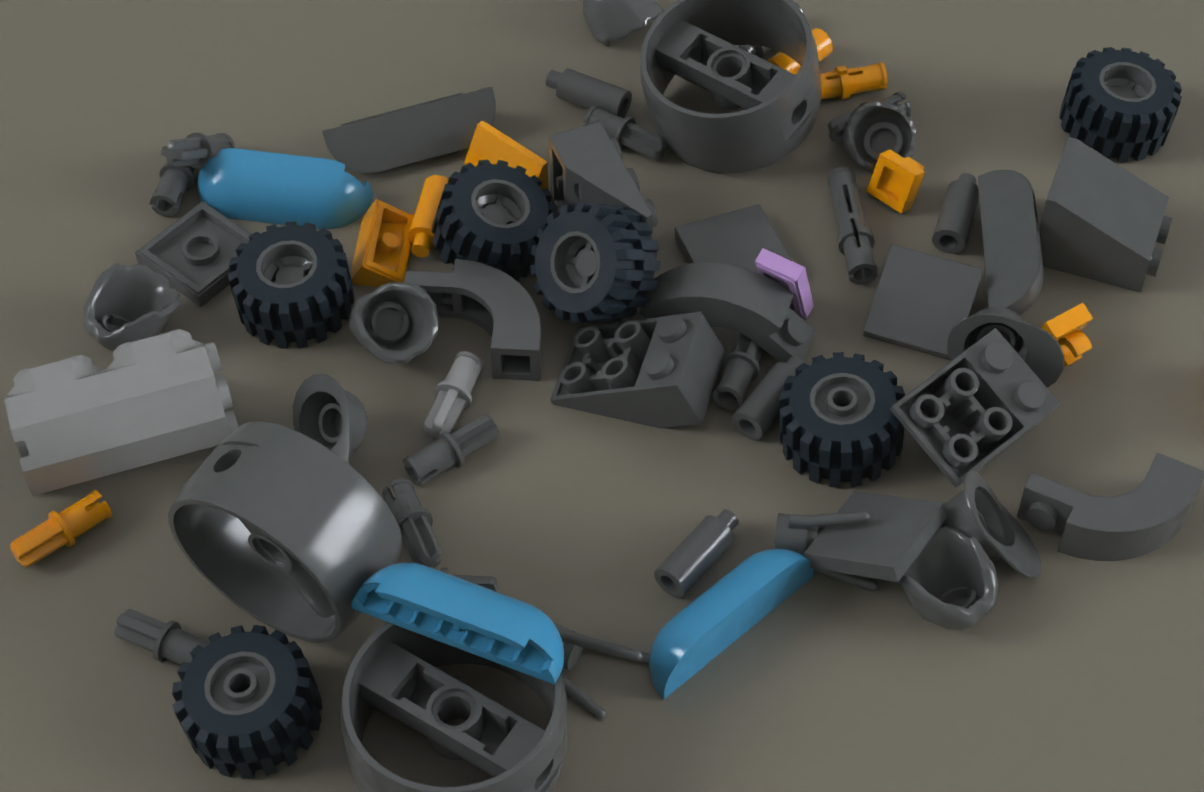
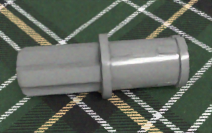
M466 351L457 353L445 381L438 383L434 390L436 399L423 426L424 430L431 434V438L435 440L438 439V435L442 431L451 434L462 410L468 409L472 403L471 391L484 367L483 361L473 353Z

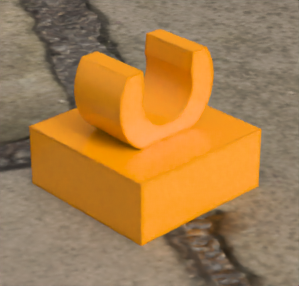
M889 149L880 153L866 192L902 214L912 208L926 171L923 170L924 166L911 157L903 158Z
M1084 303L1045 322L1041 327L1059 343L1064 355L1065 367L1082 358L1083 353L1092 349L1090 340L1081 331L1094 319Z

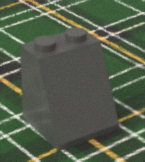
M1068 137L1046 199L1039 229L1043 267L1141 293L1146 274L1156 276L1163 250L1155 248V243L1165 245L1173 218L1164 216L1169 197L1080 140Z

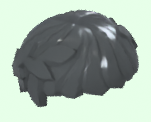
M873 101L858 108L856 107L847 118L843 143L846 152L854 163L873 173L880 153L889 149L903 158L912 157L916 143V129L913 126V121L904 111L890 103Z

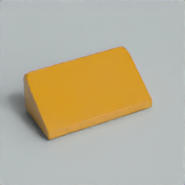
M480 121L477 124L464 165L471 163L477 167L479 160H489L491 164H497L498 160L506 161L509 167L516 169L517 165L527 169L526 175L529 177L537 176L542 181L540 188L549 190L548 162L490 124L484 121Z
M376 199L361 221L350 271L353 285L379 287L389 282L404 283L412 244L408 239V232L414 215Z

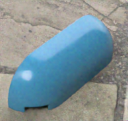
M236 148L219 150L218 155L211 158L200 169L197 181L200 202H205L227 218L286 225V222L296 221L297 226H303L307 222L315 224L316 229H334L356 221L368 210L374 196L373 190L367 181L361 183L354 176L344 171L346 166L344 163L324 158Z
M768 549L755 553L670 619L657 633L649 656L652 685L663 700L813 578L814 569L810 568L811 560L804 555L787 549Z
M407 562L386 566L372 574L362 584L352 600L351 605L354 610L554 685L563 668L564 647L562 638L555 624L543 611L524 601L425 565Z

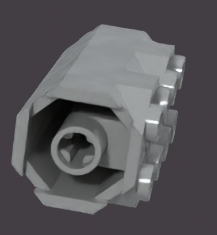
M177 329L119 345L113 351L114 361L107 369L94 366L93 360L90 357L77 355L69 359L19 371L13 378L14 387L6 395L4 402L14 444H17L21 458H19L21 468L32 496L219 445L220 442L238 428L233 409L224 411V409L233 407L226 378H223L222 373L215 375L213 373L222 370L215 342L204 345V343L192 340L189 332Z

